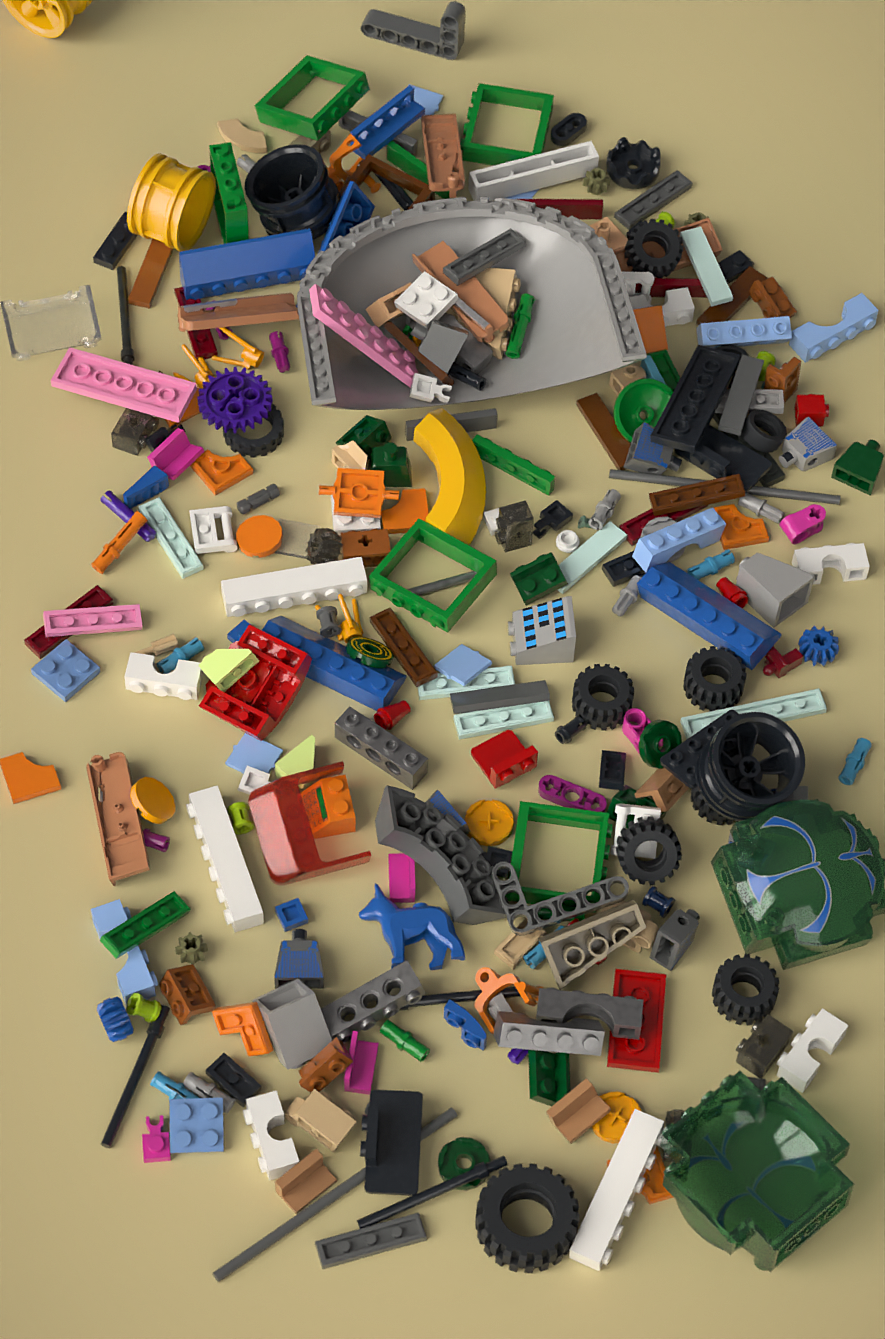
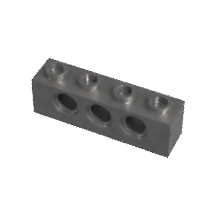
M349 706L335 722V738L410 789L413 790L427 774V757Z
M406 960L321 1008V1012L331 1039L333 1040L337 1037L343 1043H346L352 1039L353 1031L360 1032L361 1030L371 1029L376 1025L377 1021L384 1017L394 1016L400 1008L407 1004L412 1005L418 1002L426 993L409 962ZM392 989H401V991L397 995H389ZM371 1001H378L376 1007L372 1009L367 1008L368 1003ZM348 1014H356L352 1021H344Z

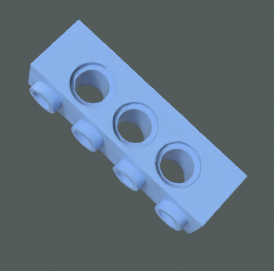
M790 316L701 323L696 328L698 345L714 349L722 345L741 347L787 343L792 339Z

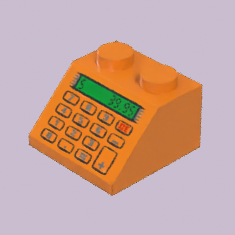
M346 775L320 779L297 795L306 840L356 832V817Z

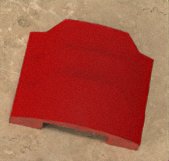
M249 624L240 640L230 644L228 649H249L259 662L225 692L221 691L209 679L205 684L207 693L199 707L239 728L242 732L262 741L274 730L289 710L306 678L312 658L308 653Z

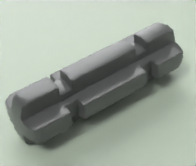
M271 484L266 487V490L261 489L248 496L247 500L245 498L237 502L238 511L241 514H246L251 511L250 508L255 509L268 502L269 498L274 499L280 495L279 488L276 484Z

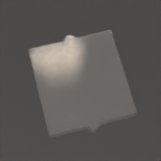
M279 519L283 538L280 548L274 553L311 560L314 547L318 545L317 536L320 526Z

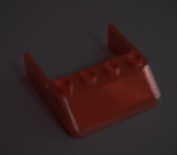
M343 761L281 777L253 790L249 795L248 806L268 875L274 884L283 886L365 864L370 861V851L329 862H324L320 859L298 786L342 774L344 769Z

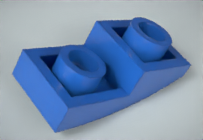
M449 999L444 1007V1019L451 1026L462 1028L461 1039L472 1048L478 1047L484 1051L487 1035L481 1025L469 1012Z

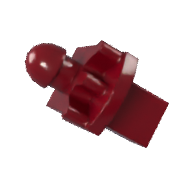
M773 646L765 656L766 661L764 663L766 665L763 667V674L766 676L775 674L779 679L790 670L802 664L803 655L795 648L782 656Z

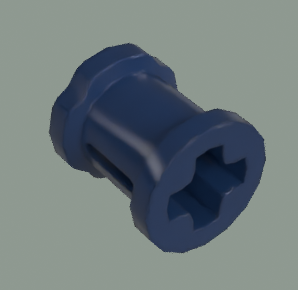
M652 886L644 897L642 905L650 906L659 912L662 918H665L672 909L675 899L673 897L668 898L657 891V887Z

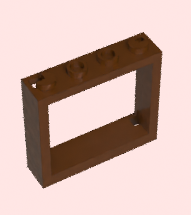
M370 154L358 163L356 171L346 179L343 188L340 190L342 196L350 181H354L360 187L370 172H373L418 195L408 210L413 209V204L435 200V191H431L428 184Z

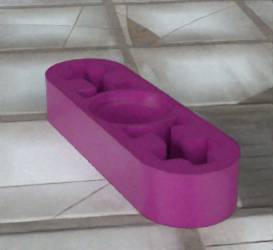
M553 775L543 776L539 781L538 793L547 801L562 807L604 813L606 811L607 802L601 794ZM549 784L553 785L550 791L545 790ZM562 788L561 796H558V792ZM569 792H574L578 794L579 799L577 801H569L565 795ZM583 797L586 798V801L584 802V805H582V803H583ZM599 804V807H596V809L591 808V805Z

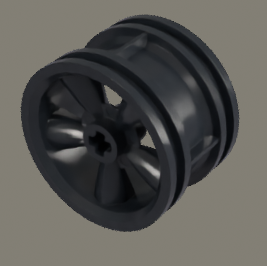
M300 144L283 146L263 156L250 169L244 186L245 193L252 207L259 213L260 221L268 236L311 229L312 239L318 238L328 231L330 222L342 197L335 182L329 177L328 168L320 153L310 146Z
M747 712L737 715L727 721L700 750L695 764V780L698 790L704 801L715 812L735 821L760 819L772 812L800 785L805 771L804 749L796 733L781 719L762 712ZM735 738L739 754L731 758L721 747L723 741ZM756 743L761 745L771 756L760 762L753 757L752 754ZM763 774L778 775V786L775 794L760 783ZM740 789H750L751 795L741 791Z

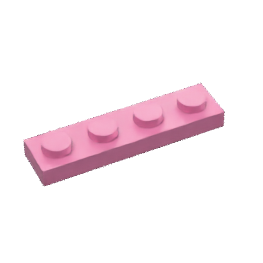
M140 604L43 612L46 637L142 630L143 627Z

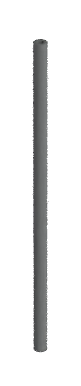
M610 469L609 478L672 486H685L708 481ZM754 486L748 492L751 495L837 505L840 504L841 497L840 495Z

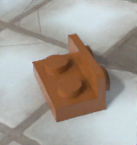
M773 276L762 282L759 280L754 281L749 292L752 300L762 309L765 318L790 316L791 318L795 316L797 311Z
M793 357L788 363L785 362L780 370L770 364L766 369L764 390H783L785 403L798 389L801 360Z
M194 964L168 969L159 983L161 993L167 999L172 1013L180 1025L186 1024L191 1016L212 1012L216 1006Z
M336 1037L298 1071L301 1076L299 1080L301 1087L310 1093L314 1089L320 1092L354 1062L343 1041Z

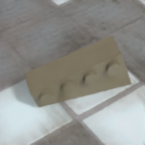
M631 900L538 939L556 984L561 990L574 978L586 972L596 962H600L614 949L620 947L644 930L646 925L637 903Z

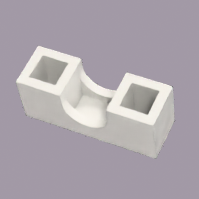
M688 287L666 291L664 305L662 306L665 327L693 321L695 307ZM645 294L629 297L633 309L653 306L647 302Z
M848 543L839 546L826 545L818 548L804 547L794 550L792 559L793 567L814 576L812 585L821 583L823 569L826 567L837 569L842 575L843 582L866 580L870 567L864 543Z
M130 652L124 676L127 690L135 693L147 692L154 693L157 696L167 695L183 700H198L203 670L198 666L200 662L178 659L177 667L173 672L161 674L155 671V657L153 655Z
M823 1008L817 1016L812 1014L805 1024L806 1031L803 1035L798 1033L791 1043L793 1047L789 1053L784 1052L777 1062L779 1066L777 1076L803 1093L817 1075L820 1063L814 1060L808 1051L818 1048L831 1055L845 1037L849 1025Z
M272 1091L246 1099L247 1109L243 1110L246 1125L251 1124L254 1133L250 1134L253 1147L260 1150L261 1157H258L260 1170L262 1173L267 1172L269 1181L280 1178L299 1163L292 1138L275 1140L269 1136V1132L274 1127L284 1125V1112L277 1091Z

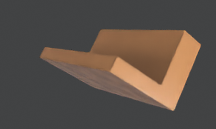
M666 768L657 769L634 795L636 798L652 796L657 808H661V812H666L689 787Z
M586 1078L549 1108L546 1113L551 1123L572 1144L607 1115L611 1109L597 1095L594 1086Z
M315 1149L275 1181V1191L292 1211L297 1214L335 1184L337 1179L324 1166L323 1155Z

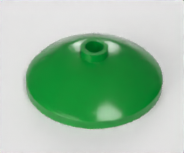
M639 379L625 386L617 396L614 404V420L621 435L631 443L635 430L644 422L655 428L673 391L664 383L654 379ZM640 412H644L646 414L645 419H642L640 417Z

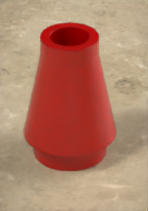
M723 577L717 582L716 587L722 596L742 609L747 605L748 597L746 591L735 585L727 577Z
M405 700L379 708L377 713L374 714V721L383 729L391 730L411 712V708Z

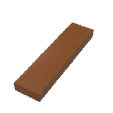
M152 238L129 295L128 304L150 309L173 252V249L167 247L164 242Z

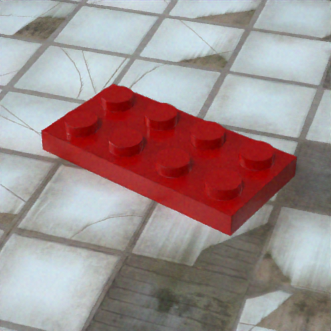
M615 969L613 996H632L636 999L643 1000V1011L639 1040L613 1037L611 1031L609 1032L607 1067L659 1073L666 974Z

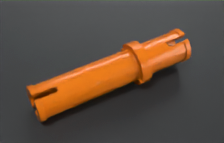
M136 511L113 540L103 546L104 550L91 563L92 567L100 574H103L114 559H118L121 556L119 553L148 521L147 518Z

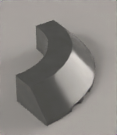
M387 785L384 788L375 819L378 844L394 848L406 854L429 873L447 901L453 922L477 925L506 918L493 880L492 871L494 866H490L488 861L485 860L482 855L484 851L473 837L469 839L459 828L461 824L448 813L443 815L436 807H433L434 804L428 801L425 803L415 798V794Z

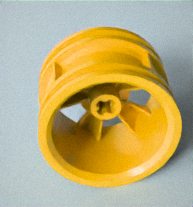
M3 0L10 13L28 30L42 37L55 38L60 36L71 25L73 15L82 13L93 0Z
M155 154L141 170L130 197L127 212V224L130 232L146 239L153 238L164 242L167 247L180 252L190 250L202 235L209 220L216 192L215 176L213 173L203 171L201 168H190L182 165L178 160L164 154Z

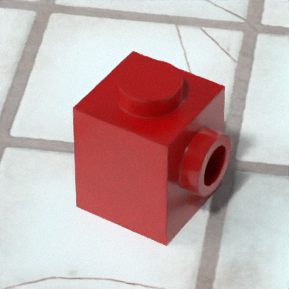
M808 394L796 396L794 406L796 427L807 417L818 427H823L825 417H829V404H825L824 395Z

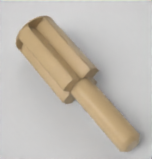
M174 634L151 642L150 647L135 653L146 655L154 653L157 656L179 647L178 640Z

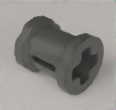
M325 606L316 612V617L321 623L320 634L326 638L334 637L340 634L342 630L337 622L336 616L338 612L334 606Z

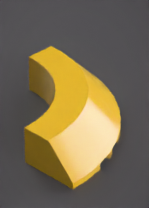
M439 408L429 412L414 428L413 441L421 447L431 462L434 463L439 481L438 498L434 507L427 515L425 522L470 546L477 534L485 508L486 480L483 464L472 439L465 429L446 410Z

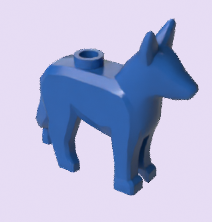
M378 884L374 885L375 897L359 912V917L362 920L380 923L383 937L393 955L391 969L405 961V946L419 942L422 939H425L433 954V960L429 964L430 970L442 969L447 948L451 950V960H465L464 947L456 935L450 916L440 907L428 906L426 903H416L411 908L400 909L394 902L385 897Z

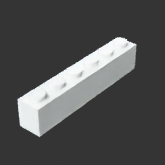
M592 141L471 171L469 172L468 190L474 201H480V197H489V201H494L496 198H506L586 177V171L598 168L599 155Z
M362 557L222 580L221 590L227 617H240L254 612L263 613L272 609H286L295 605H309L324 600L332 601L338 599L339 594H342L343 597L359 596L367 593V577Z
M218 785L190 793V803L186 804L187 812L190 819H195L196 825H193L197 840L202 839L204 844L201 846L202 855L205 861H210L211 867H208L212 882L217 881L219 888L216 889L219 903L224 902L226 910H223L227 925L232 924L234 932H239L264 924L263 911Z
M634 1109L569 1250L570 1259L597 1271H600L603 1264L607 1265L613 1253L610 1247L614 1240L618 1241L624 1229L621 1223L625 1216L629 1217L635 1205L632 1199L635 1192L640 1194L646 1180L643 1178L645 1170H651L656 1159V1155L653 1154L656 1146L661 1147L665 1140L667 1132L664 1131L663 1120Z

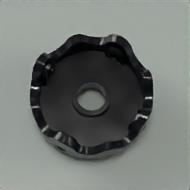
M622 137L616 146L608 152L607 173L614 183L623 188L641 189L650 186L659 176L661 167L660 150L658 147L651 148L644 140L631 144L626 137ZM635 165V166H637L638 168H637V169H631V168H629V166Z

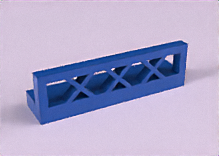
M412 86L406 87L350 132L362 145L354 150V153L363 159L368 154L373 156L425 114V108L414 101V88Z

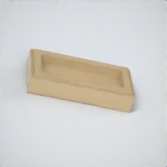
M525 918L516 928L524 929L528 925V920ZM541 929L523 936L511 932L494 950V955L514 969L523 960V957L538 945V938L546 935L547 931Z

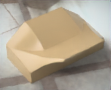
M352 440L345 445H337L332 448V463L337 468L366 470L367 454Z

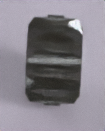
M316 528L314 533L310 534V540L307 542L308 547L305 549V552L308 553L307 560L313 565L338 561V556L341 554L340 550L343 546L340 543L342 536L330 528Z

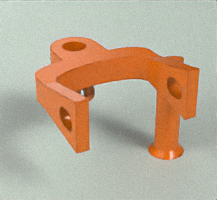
M351 133L329 159L331 164L328 167L329 177L335 182L339 191L344 186L343 181L352 176L356 171L358 163L364 160L359 157L349 170L342 168V158L362 146ZM352 141H354V144H353V145L348 146L349 143H351ZM370 175L364 180L371 189V193H376L381 188V184L376 183Z
M483 967L477 971L475 976L476 983L482 993L475 1000L474 1006L490 1033L494 1034L495 1022L487 1012L488 1004L492 998L504 988L515 985L524 1002L534 1007L538 1004L536 1001H538L539 989L543 987H535L521 982L518 976L510 973L500 976L493 969Z

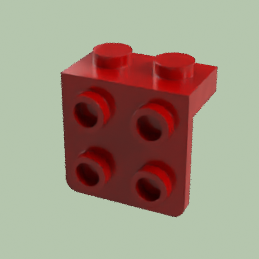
M506 730L471 749V756L496 789L536 768L538 751L533 745L525 749L514 732Z

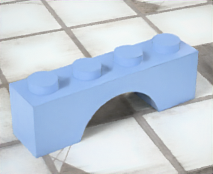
M860 293L844 302L841 315L842 321L833 326H819L809 321L791 331L792 339L789 341V346L805 363L811 359H817L827 350L835 349L847 339L851 340L858 333L871 329L876 324L879 310L863 293Z
M712 507L639 538L632 557L646 573L652 566L666 563L670 557L687 545L696 543L702 549L719 542L726 523Z
M120 899L91 909L92 921L99 939H101L102 935L131 918L128 907L123 908ZM139 946L127 952L128 960L125 966L116 974L118 987L126 1006L129 998L134 993L142 994L145 999L156 996L155 986H158L157 978L154 971H148L146 966L149 964L145 949L140 950Z

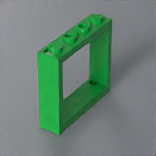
M306 55L254 106L260 123L318 141L370 90L365 72ZM315 77L345 85L313 118L283 110Z
M478 83L477 91L472 92L471 104H473V107L468 108L467 120H469V123L465 122L463 135L465 139L461 138L460 148L463 150L462 161L495 166L542 154L553 111L554 95ZM488 102L542 111L533 152L472 143L481 103Z
M228 142L209 145L210 171L216 180L214 208L222 242L226 244L248 240V209L232 144Z
M418 519L369 575L370 589L376 592L377 596L387 598L395 606L405 608L415 617L422 618L430 622L433 627L436 628L437 626L448 633L497 575V561L429 523ZM418 541L477 572L446 611L387 579V576Z
M520 801L511 865L515 869L518 880L520 878L528 821L598 830L599 836L592 884L605 880L607 867H603V859L608 860L610 845L605 843L606 838H611L613 824H608L609 813ZM521 886L526 903L528 904L539 903L566 893ZM594 891L591 892V896L586 895L587 901L592 904L599 902L601 899L600 895ZM509 893L507 895L508 901L519 902L520 897L518 894ZM566 900L562 905L576 906V903L572 900Z

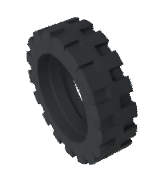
M273 403L271 404L272 410L268 411V418H264L270 422L272 430L260 439L243 438L237 433L234 434L233 428H229L228 432L225 433L223 427V438H225L226 445H230V449L233 452L237 451L244 457L250 455L251 458H256V455H261L262 457L267 455L269 451L272 453L276 450V446L281 444L282 437H284V420L281 411L277 410Z

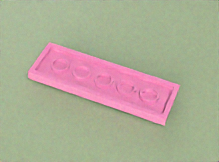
M317 284L313 285L309 289L313 316L411 388L413 375L418 373L414 355L410 351H404L400 348L394 339L383 335L377 326H371L367 323L361 314H355L351 311L345 302H339L328 289H322Z
M69 347L51 379L52 387L178 423L197 390L196 383L71 347Z

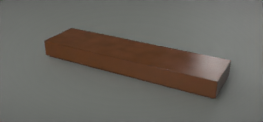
M749 266L729 286L733 295L732 301L715 306L710 305L697 318L696 324L729 321L751 299L749 290L754 281L759 280L762 282L768 277Z
M388 321L383 326L442 383L450 386L454 384V380L418 351V346L396 325Z
M598 393L577 400L576 405L617 470H626L627 468H624L630 443L619 432L614 418Z
M740 474L649 493L654 516L745 497V489Z
M391 607L370 617V623L387 647L393 652L394 657L416 687L438 678L437 671Z

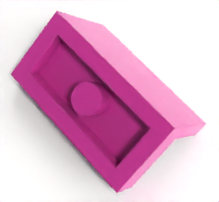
M177 428L147 458L152 467H158L168 475V479L175 480L204 452V449L190 444L185 431Z
M404 853L388 854L390 900L394 903H415V861Z
M353 1031L349 1054L354 1062L346 1068L344 1091L370 1095L379 1043L358 1040V1031Z

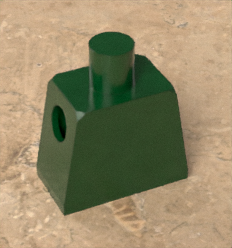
M868 440L866 445L854 442L835 462L831 478L871 496L884 458L883 453L878 451L880 444L875 440Z
M388 442L383 447H374L368 463V470L384 471L385 487H412L411 463L407 448L397 447L393 442Z

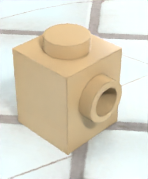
M633 363L611 371L609 386L619 395L621 390L633 381L646 379V373L642 367Z

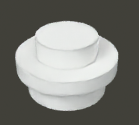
M564 530L557 536L556 546L562 552H574L579 547V538L575 532Z

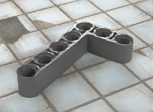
M452 1L448 3L441 18L440 27L372 9L368 11L360 29L365 36L440 58L454 60L457 58L464 43L466 10L459 2Z
M499 862L492 871L493 880L510 929L519 936L527 935L619 903L626 899L629 892L627 880L620 876H614L527 906L514 867L508 862ZM508 869L511 872V877L506 881L499 880L497 878L499 870ZM614 883H620L625 891L621 895H614L610 891V887ZM589 892H597L601 897L599 902L595 904L589 903L586 899V895ZM509 893H516L520 899L517 904L510 905L505 901L506 896ZM566 900L574 901L576 909L572 912L564 911L562 908L563 902ZM543 908L551 910L552 917L546 921L541 920L538 917V912ZM522 916L528 920V925L524 929H518L514 926L513 923L517 917Z

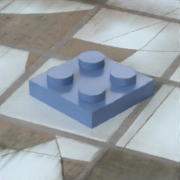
M65 639L31 668L32 675L58 697L67 702L100 673V667Z
M223 1098L169 1099L170 1153L224 1152Z

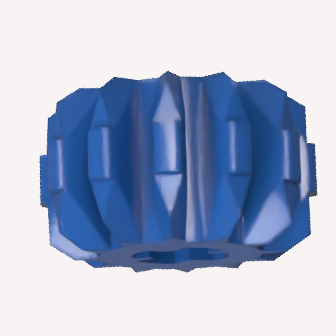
M814 625L811 631L806 629L803 632V636L799 639L798 644L799 652L804 656L805 662L811 660L813 667L819 662L824 667L827 662L832 663L835 656L839 652L838 637L833 636V630L827 632L824 626L821 630H818Z
M119 997L108 998L97 1005V1012L109 1040L112 1042L121 1041L133 1034V1026Z

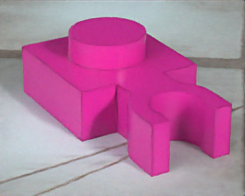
M159 1115L160 1122L155 1126L150 1124V1117L146 1116V1126L150 1134H142L144 1163L171 1161L169 1132L161 1133L164 1128L163 1115Z

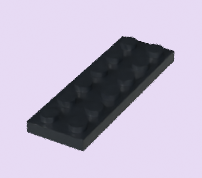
M698 345L651 433L650 442L695 453L738 368L741 355Z

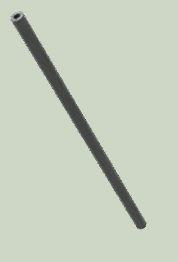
M451 1107L422 1127L421 1141L457 1117L455 1110ZM366 1167L213 1272L212 1274L216 1281L219 1282L365 1181Z

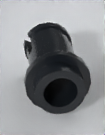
M576 716L566 725L557 727L555 737L561 744L570 743L572 737L586 729V723L580 725L584 720L580 716Z

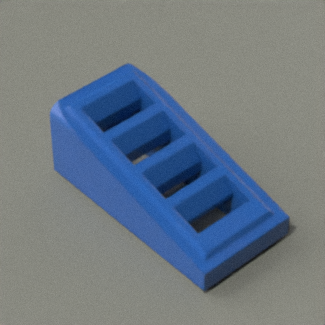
M153 466L123 494L124 504L132 509L163 492L169 487L168 475L158 467Z

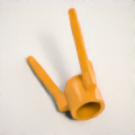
M225 327L219 328L245 347L241 354L244 362L218 356H212V360L242 366L248 370L251 366L255 368L260 366L265 355L263 351L251 346Z
M183 344V350L199 370L194 377L196 386L203 389L202 383H209V375L214 378L216 377L212 374L203 357L197 360L187 346ZM177 372L173 373V376L192 382Z
M339 594L338 598L346 620L340 624L342 630L337 637L339 641L344 640L347 644L351 637H363L362 634L364 632L360 623L356 599H352L354 621L351 619L343 595ZM319 605L315 606L316 610L321 608Z

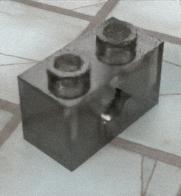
M126 408L111 433L112 446L138 456L142 448L145 449L147 446L145 439L150 436L152 431H156L159 419L157 416Z
M526 500L499 508V515L496 518L497 531H495V538L498 545H502L505 553L532 545L534 518Z
M769 1014L762 1021L758 1019L750 1031L752 1035L748 1040L743 1038L736 1048L738 1052L736 1063L761 1079L788 1046L794 1032Z

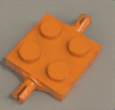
M337 468V479L334 486L319 485V495H333L334 515L381 518L382 505L385 499L399 500V490H385L384 471Z

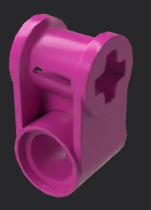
M812 504L786 516L779 526L793 545L798 544L822 531L826 511L822 506Z
M632 708L625 713L622 732L639 753L640 736L644 728L651 721L641 709ZM629 722H636L639 725H632ZM663 739L659 741V747L663 746Z

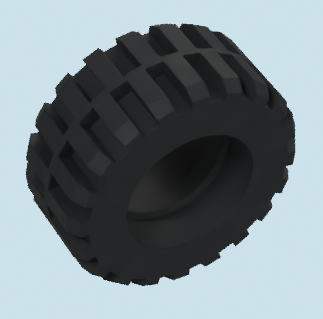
M522 1163L514 1164L513 1170L509 1171L507 1167L501 1169L499 1176L493 1175L487 1181V1187L482 1188L479 1201H477L475 1229L478 1230L477 1238L480 1244H484V1252L488 1257L494 1255L495 1263L501 1267L506 1263L510 1265L509 1270L517 1272L518 1268H523L525 1273H533V1269L538 1267L540 1271H544L549 1268V1263L552 1262L553 1265H557L562 1261V1255L569 1253L577 1234L580 1215L578 1213L579 1204L578 1199L573 1198L574 1190L571 1185L565 1186V1178L560 1174H557L556 1177L552 1175L553 1169L546 1166L543 1170L537 1169V1164L529 1163V1167L524 1168ZM533 1200L542 1204L550 1212L552 1225L541 1235L534 1237L520 1236L506 1227L502 1221V1212L505 1207L515 1201Z

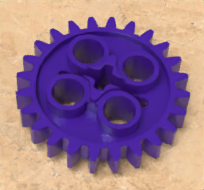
M234 367L233 372H229L225 368L224 374L216 371V378L209 375V383H202L203 389H199L198 396L199 412H202L203 420L208 419L209 426L215 423L216 430L223 426L225 433L228 432L229 428H233L235 434L238 428H241L243 432H246L247 426L255 429V422L262 424V418H268V411L272 410L273 397L271 388L268 387V381H263L262 375L255 377L254 370L248 374L245 367L241 372H238L237 367Z

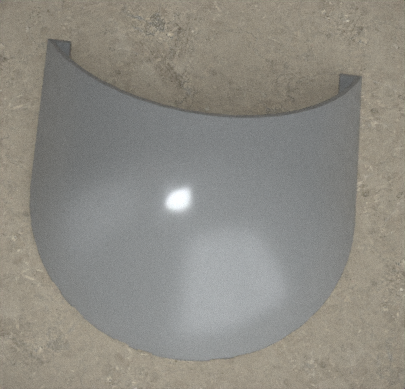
M466 197L413 204V209L401 212L400 208L392 210V215L380 218L379 215L352 227L350 233L346 236L335 238L329 243L330 247L326 251H320L307 267L306 275L300 281V290L297 294L298 314L312 405L318 407L345 410H392L481 401L584 380L623 368L647 358L619 262L612 248H609L606 240L602 236L598 237L595 234V230L585 222L574 216L565 217L561 215L560 210L548 206L545 209L538 208L533 202L502 198V202L489 201V197H480V201H466ZM509 229H512L526 241L524 248L490 267L516 270L517 279L521 281L520 291L515 294L517 300L516 310H518L522 294H530L535 298L531 310L532 319L526 329L520 357L518 359L509 358L505 354L506 351H504L502 360L492 355L491 363L478 374L487 380L483 390H478L450 376L454 380L450 392L442 391L444 396L450 397L448 403L439 401L436 397H434L432 402L409 397L410 387L313 316L309 289L317 284L322 289H328L339 302H345L351 311L355 314H361L367 323L375 326L366 308L376 300L410 282L412 284L422 274L414 264L412 254L418 257L444 241L460 258ZM512 312V314H511V318L513 319V326H514V322H515V319H514V313H515V312ZM403 314L391 322L402 331L406 325L407 315ZM383 326L379 327L383 335L394 339L404 351L408 350ZM508 331L507 338L510 339L511 332ZM415 357L418 374L437 378ZM437 378L436 385H439V386L444 385V383H442V382Z

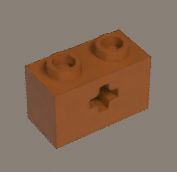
M388 529L341 533L342 560L362 557L364 568L377 567L390 552Z

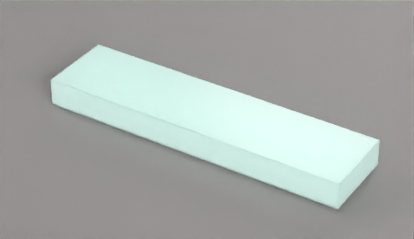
M701 226L680 232V237L683 239L682 243L710 305L715 306L732 301L733 295Z
M160 497L139 506V512L147 518L148 521L146 523L156 531L155 537L182 579L204 569L202 562Z
M609 521L601 530L596 532L559 564L568 585L558 589V591L564 594L627 539V534Z
M512 666L485 669L465 686L452 679H447L442 673H438V678L417 688L419 700L447 698L450 697V693L514 685L515 680Z
M544 701L455 714L453 720L460 740L553 722L554 716L550 702Z

